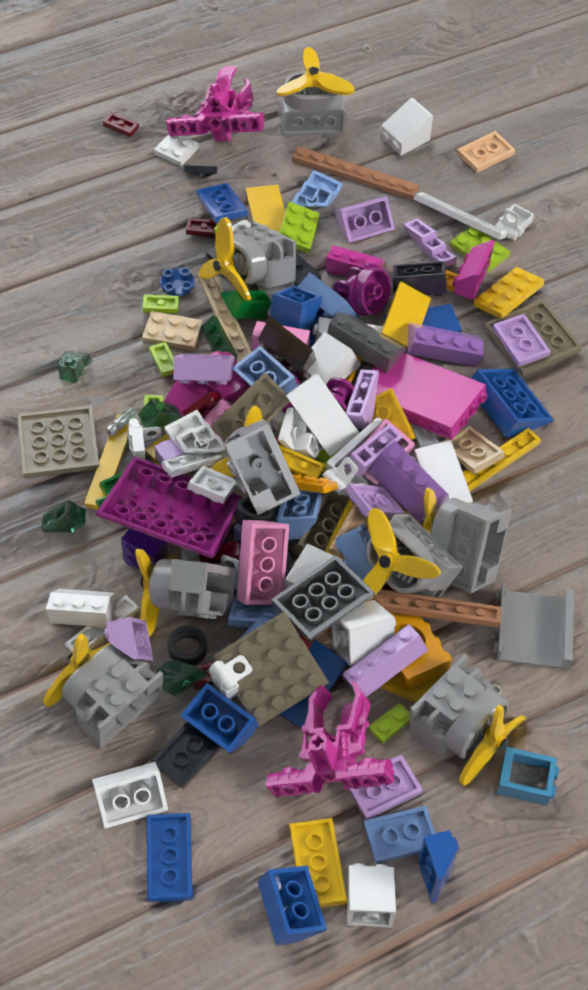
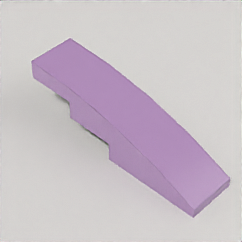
M418 218L403 224L411 238L432 261H445L446 267L457 263L456 256L447 251L446 244L436 237V231Z

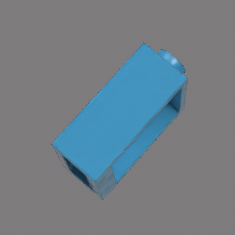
M506 747L497 794L547 806L550 798L554 799L556 793V786H553L554 779L557 780L559 774V767L556 766L557 758ZM512 761L548 769L545 790L509 782Z

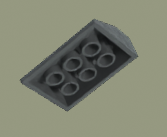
M335 555L271 600L274 614L277 616L285 611L297 632L311 641L375 596V592Z

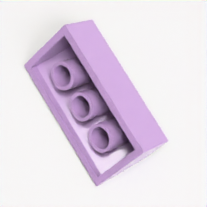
M408 624L344 672L341 677L353 691L354 688L350 681L356 682L365 695L368 696L426 653L428 649L420 635Z

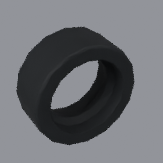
M244 497L238 501L234 517L241 526L243 520L271 521L274 509L271 508L259 515L252 514L250 512H257L249 498Z
M182 626L174 630L169 636L168 652L174 663L190 667L200 663L206 656L207 641L200 629L193 626ZM183 638H193L199 642V649L193 654L185 655L177 652L175 645Z

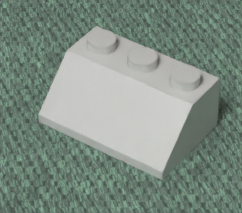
M57 589L50 593L46 606L49 621L52 624L107 628L106 622L112 620L118 593Z
M155 762L92 779L104 828L146 817V815L168 811L160 772Z

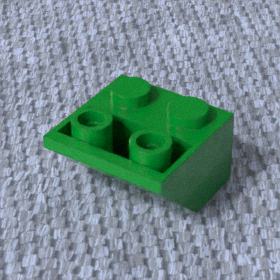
M237 290L221 293V297L231 314L237 319H264L272 304L265 291H249L251 300L248 301L244 300Z

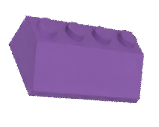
M409 323L408 354L476 367L483 357V340L476 335Z
M396 441L380 454L369 471L420 525L423 517H425L424 495L427 487L435 493L438 510L445 501L450 499L449 494Z

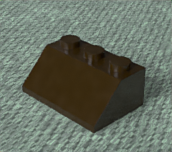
M270 316L258 338L260 346L268 353H273L275 355L274 358L280 364H287L289 366L288 369L294 375L299 374L303 377L316 361L314 350Z

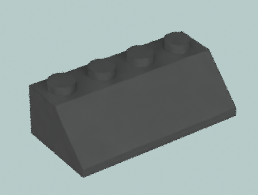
M339 312L329 322L327 334L352 349L356 355L386 373L407 349L347 312Z

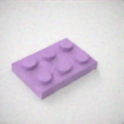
M525 314L493 324V331L518 367L550 356L551 351Z
M348 484L345 488L350 500L357 504L361 514L365 517H368L369 511L372 508L380 509L390 519L395 514H406L383 486Z
M402 755L391 759L394 770V781L391 785L385 786V784L377 787L350 788L348 790L365 820L422 794V787Z

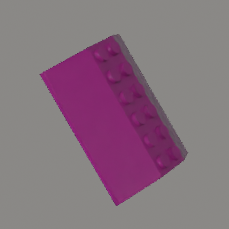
M134 456L96 512V516L212 558L218 553L234 519L238 501L243 496L232 492L223 504L214 502L208 497L195 494L187 489L192 477L182 474L171 478L162 466Z

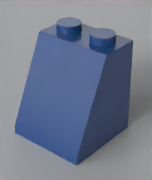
M294 285L273 293L270 316L282 326L310 331L322 301V296Z

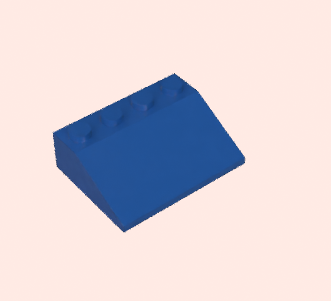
M477 369L471 379L486 384L487 398L480 405L486 410L491 420L498 426L500 432L505 437H515L527 428L532 431L553 422V417L515 369Z

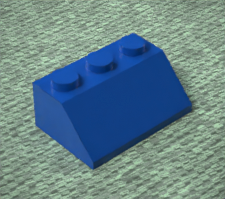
M208 683L204 685L180 715L228 753H232L245 744L259 727L257 720Z
M450 830L424 836L418 865L431 903L437 901L445 886L452 867H454L456 853L459 850L456 837H452Z
M308 866L268 870L259 879V889L276 946L297 943L327 930Z

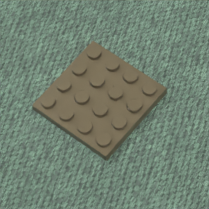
M543 299L515 310L502 319L496 318L484 323V330L522 377L582 351L581 344ZM525 314L551 352L548 357L518 367L492 327L495 323Z
M92 405L17 414L24 478L97 470V467H100Z
M285 611L213 655L216 661H222L224 665L237 656L242 655L252 667V672L237 682L239 687L236 694L247 712L257 720L259 726L311 695L317 687L321 685L324 687L329 683ZM241 662L235 663L233 666L234 672L238 674L243 673L245 665Z

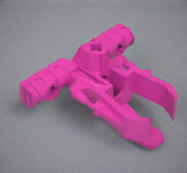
M232 65L221 68L217 74L216 81L209 86L206 100L201 103V109L196 113V117L183 115L181 118L174 117L166 120L169 136L204 135L210 131L215 142L230 141L231 133L262 131L265 123L263 112L252 113L248 111V108L252 107L254 100L250 81L243 78L245 86L236 94L234 89H230L232 78L237 71L236 66Z
M350 681L356 695L354 702L346 703L342 709L340 725H337L336 736L330 735L324 728L323 711L326 710L327 704L333 696L325 687H322L323 685L314 690L309 698V711L305 725L301 728L304 735L301 752L299 753L302 761L309 764H306L305 770L286 767L282 769V772L269 773L267 775L265 787L276 798L283 795L294 796L301 795L302 793H321L324 783L343 782L344 790H349L350 788L359 789L360 787H377L382 784L386 786L393 783L394 770L390 759L383 761L374 758H363L361 762L356 763V757L365 753V731L369 727L367 717L371 705L367 696L356 682ZM308 736H311V739H310L309 744H308V742H307Z

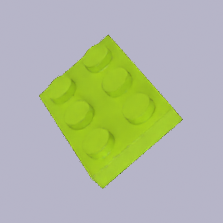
M289 201L279 233L296 241V249L309 253L320 213Z
M470 226L450 241V247L465 257L466 253L470 254L472 247L493 239L484 232ZM496 241L490 266L486 273H489L510 257L511 252Z

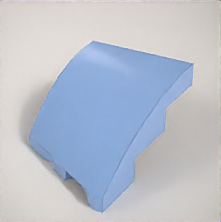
M313 170L309 179L304 182L301 190L296 193L292 203L303 207H328L340 192L343 183Z

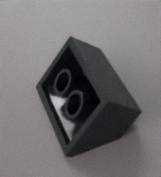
M445 261L393 266L394 295L400 282L425 295L441 296L447 294Z

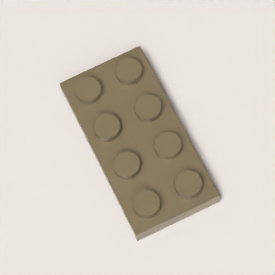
M264 373L211 427L227 440L235 430L244 427L246 416L252 406L256 405L261 411L262 419L269 423L290 401L286 396L287 394Z

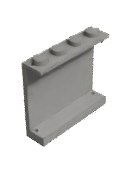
M502 582L501 589H497L496 601H499V607H501L499 628L494 627V635L497 636V641H494L493 653H496V661L569 670L573 661L574 590L566 589L564 597L506 591L505 582Z

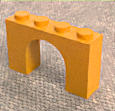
M389 612L396 621L394 635L409 624L420 635L428 649L426 653L397 674L406 691L444 675L450 669L452 659L450 654L442 648L439 638L431 632L428 622H424L421 616Z

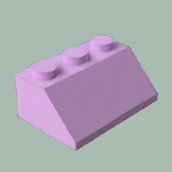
M387 196L334 210L338 227L348 243L395 230Z
M179 354L174 357L173 380H179V383H190V380H197L198 384H208V381H215V384L220 385L227 384V381L232 380V367H234L235 355Z
M128 617L106 622L105 636L110 644L134 660L154 661L146 621Z

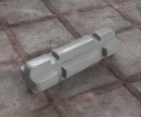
M129 407L124 411L125 414L122 413L112 422L113 424L106 427V433L114 436L117 430L120 431L129 423V419L131 420L136 416V411Z

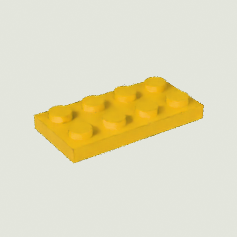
M516 267L474 300V306L502 319L544 285V279Z

